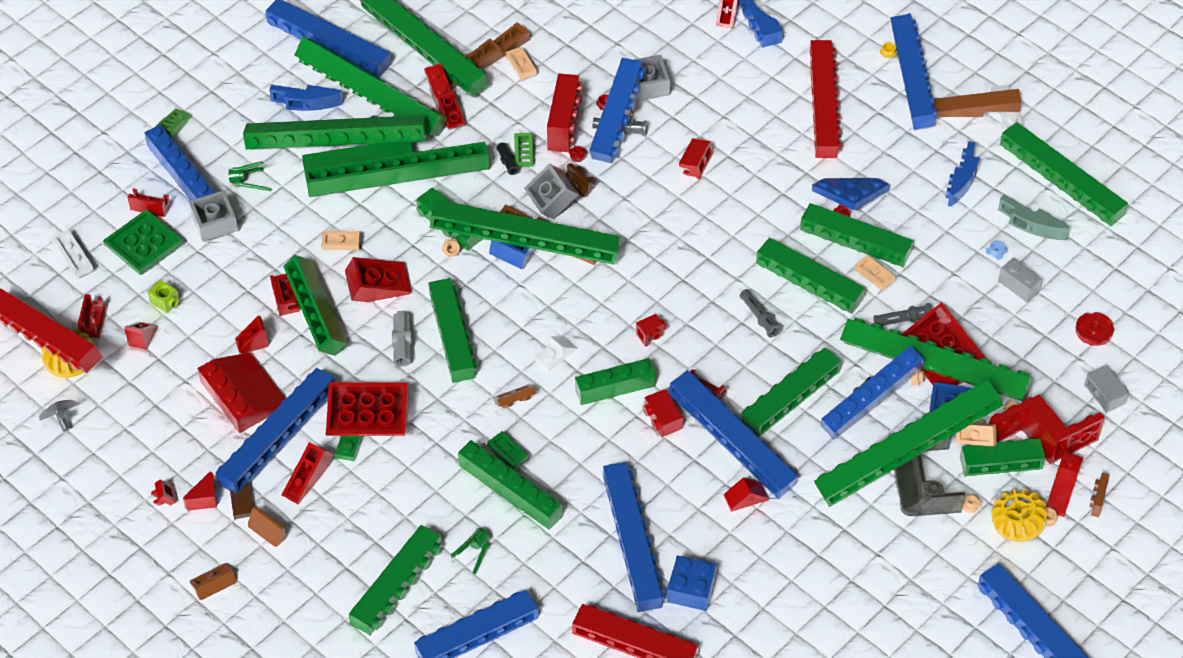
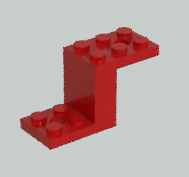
M1040 394L1034 397H1028L1018 405L1010 406L1002 413L994 414L990 418L989 424L996 425V442H1000L1020 431H1023L1028 438L1041 439L1045 459L1049 464H1052L1062 459L1064 451L1074 453L1098 441L1105 417L1099 412L1095 415H1089L1083 421L1073 423L1067 428Z

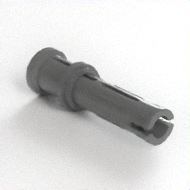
M593 117L592 129H597L600 118ZM630 119L628 126L624 128V132L629 135L637 133L646 136L648 121L644 120L642 122Z
M749 289L743 290L739 296L756 316L758 325L766 330L769 338L777 336L781 332L782 326L775 322L770 312L765 311Z
M930 303L918 307L910 306L907 310L874 315L873 321L881 326L905 321L916 323L917 320L921 319L932 308ZM900 316V318L886 320V318Z

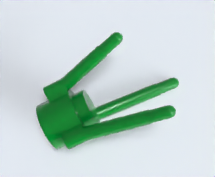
M263 161L233 167L228 170L229 182L234 183L235 187H247L263 191L272 190L264 186L242 183L245 180V174L264 170L263 167L249 169L262 165Z
M477 528L451 554V558L460 555L469 546L474 549L482 548L472 572L475 575L486 550L490 546L487 542L490 539L489 534L484 529Z

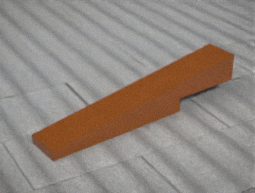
M517 22L495 40L489 38L465 58L472 60L478 69L482 68L484 70L506 56L507 51L519 48L530 41L529 31ZM447 77L451 90L458 86Z
M1010 89L935 98L932 108L936 107L937 117H983V112L1020 111L1021 104L1020 90Z

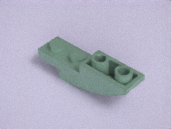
M1005 194L1000 198L998 211L1010 217V225L1043 238L1054 240L1068 239L1071 226L1040 208L1034 212Z

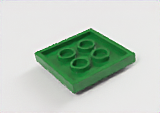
M147 209L103 240L104 245L139 275L183 244L182 238Z

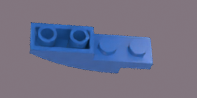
M271 84L269 89L271 102L285 104L286 110L315 111L343 104L342 90L307 85L306 90Z
M968 141L967 149L963 148L961 156L964 162L960 161L959 167H955L954 174H950L948 184L951 185V188L947 187L945 197L949 199L948 206L950 207L964 197L976 177L980 157L973 156L975 142Z

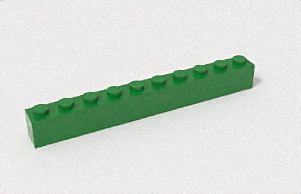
M359 0L363 9L432 65L441 63L445 75L472 98L488 85L487 74L482 68L478 69L472 60H467L459 50L453 49L448 41L442 40L437 32H432L426 23L422 24L415 14L411 15L406 7L400 6L396 0Z
M302 37L294 56L299 58L300 63L306 66H313L312 70L320 74L322 72L325 73V77L331 81H339L341 87L345 89L351 88L353 94L359 97H366V101L373 105H380L379 109L384 112L394 113L393 116L425 115L426 136H439L448 118L445 115L313 39Z
M425 115L246 123L243 138L245 150L425 141L427 127Z
M484 141L304 169L308 196L314 197L489 169V155L486 142Z
M437 199L434 201L429 227L612 265L615 264L620 236Z
M854 317V320L847 318L840 338L844 344L890 359H895L911 345L924 359L922 368L924 370L973 386L978 382H984L988 379L1000 395L1022 402L1028 397L1033 380L1027 372L1018 370L1016 373L1010 371L1011 368L1003 364H999V367L991 365L992 361L981 358L979 361L973 359V355L962 352V355L957 354L955 349L944 346V349L936 347V343L928 340L923 343L918 341V337L912 335L907 337L901 336V332L894 329L886 331L883 330L881 325L872 323L870 326L865 324V321L860 318Z
M988 379L984 382H978L972 389L961 392L956 398L949 402H944L936 410L925 413L919 420L908 423L903 429L891 433L879 443H874L866 451L855 454L847 462L840 463L830 472L821 474L814 480V483L828 507H831L1003 406L1001 398Z

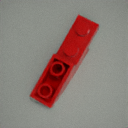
M442 64L424 68V73L430 86L429 90L438 112L448 117L445 122L447 129L450 130L465 125L455 94L451 91Z

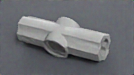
M397 311V313L393 314V361L399 367H405L411 363L410 347H412V334L410 330V315L405 311Z

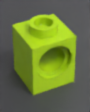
M161 279L147 291L150 303L165 313L175 308L179 302L177 290Z

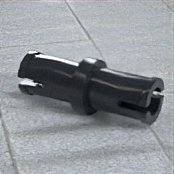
M505 142L499 143L496 149L499 152L501 163L505 165L509 175L517 174L519 168L514 161V154L510 152Z

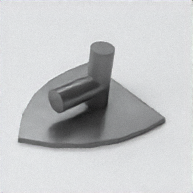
M71 399L55 402L39 415V421L56 415L62 431L69 430L70 426L65 418L64 411L75 407L76 402Z

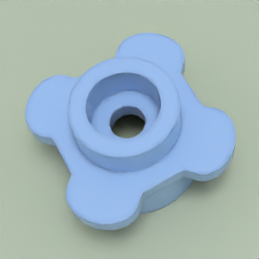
M996 240L991 242L990 247L986 249V254L1000 260L1003 258V254L1007 253L1008 248L1003 242Z

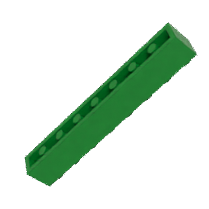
M1015 122L1002 132L1000 145L1005 150H1008L1017 159L1023 161L1032 170H1035L1046 180L1057 186L1059 190L1065 192L1074 201L1080 203L1088 211L1100 218L1101 221L1112 226L1125 216L1128 202L1021 124Z

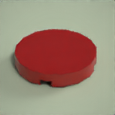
M1089 312L1084 313L1076 322L1075 333L1083 343L1091 346L1105 345L1113 337V322L1109 317L1099 312H1094L1093 314H1089Z

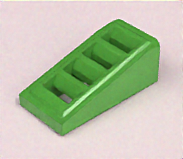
M175 108L156 126L161 125L173 140L190 119L191 114Z
M514 133L516 165L518 167H534L532 133ZM519 148H529V150H519ZM519 154H529V156H519ZM519 159H530V162H519Z

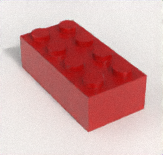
M558 73L547 123V150L569 153L570 145H574L575 136L573 132L577 130V121L575 120L579 119L580 108L578 107L582 105L583 95H580L582 93V83H579V75Z

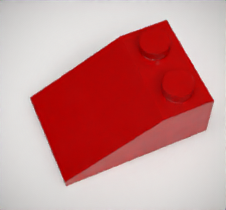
M352 257L344 270L351 301L373 302L411 294L404 262Z

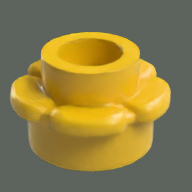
M891 42L884 43L880 49V54L885 58L896 56L895 44Z

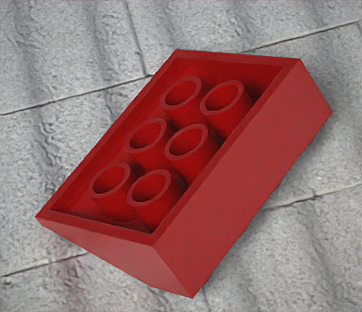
M942 302L900 334L905 337L908 335L918 337V341L923 343L926 340L937 344L936 347L944 349V346L955 349V353L962 355V352L974 356L973 359L979 361L981 358L987 359ZM921 369L932 385L933 382L950 385L963 383Z
M250 352L216 358L197 368L200 382L239 434L267 419L281 405L282 401L286 399Z
M329 382L325 435L405 436L409 409L408 382Z

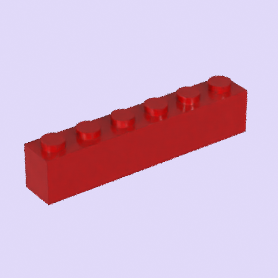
M581 604L572 622V634L637 658L698 657L699 645L690 640L676 638L673 634L657 631L651 626H643L632 619L618 617L612 612L599 610L593 605Z

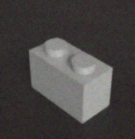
M1013 257L1001 267L998 282L1028 303L1040 292L1042 278Z
M1107 365L1087 373L1084 386L1106 413L1126 404L1129 395L1128 389L1125 385L1121 384L1115 372L1111 371Z

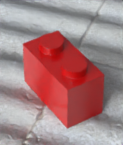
M666 389L644 397L643 412L646 417H650L653 429L658 431L661 437L683 429V417Z

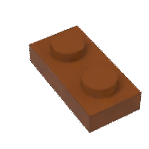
M527 384L494 396L493 400L495 405L507 408L512 406L513 402L517 400L522 402L531 399V395L536 394L534 386Z
M1102 473L1100 480H1095L1093 491H1096V496L1092 495L1089 507L1093 508L1091 516L1098 518L1100 516L1110 474Z

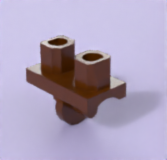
M572 163L567 164L566 177L579 194L587 197L589 191L595 187L596 179L592 176H585V170L581 166L575 167Z

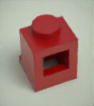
M656 313L636 322V335L645 347L649 346L650 341L657 340L663 336V331L667 329L664 320L660 319Z

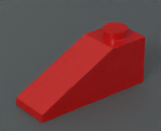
M309 442L281 496L299 505L325 472L334 454Z
M1064 451L1046 505V508L1054 509L1056 514L1061 517L1065 516L1084 458Z

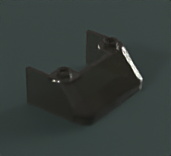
M951 437L927 451L949 450ZM921 454L893 470L900 510L904 515L924 516L962 513L965 492L945 493L940 482L935 480L926 481Z

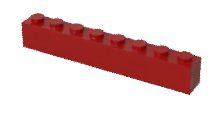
M810 40L809 54L815 158H837V152L841 151V140H838V137H840V126H837L839 124V113H836V110L839 108V100H835V97L838 96V86H834V84H837V73H834L836 71V60H833L835 58V47H832V40Z
M0 288V322L5 327L9 325L15 333H21L28 341L33 340L39 348L42 349L44 347L52 356L56 354L63 363L68 362L76 371L80 369L87 374L100 361L102 355L95 345Z

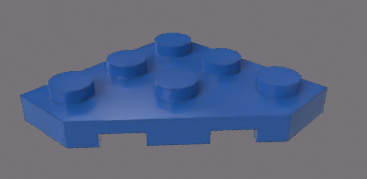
M823 178L812 184V192L842 204L847 208L856 210L889 191L890 184L879 178Z

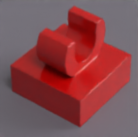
M161 479L154 483L155 489L151 492L152 496L157 497L153 501L154 504L161 506L163 503L171 506L177 502L172 485Z

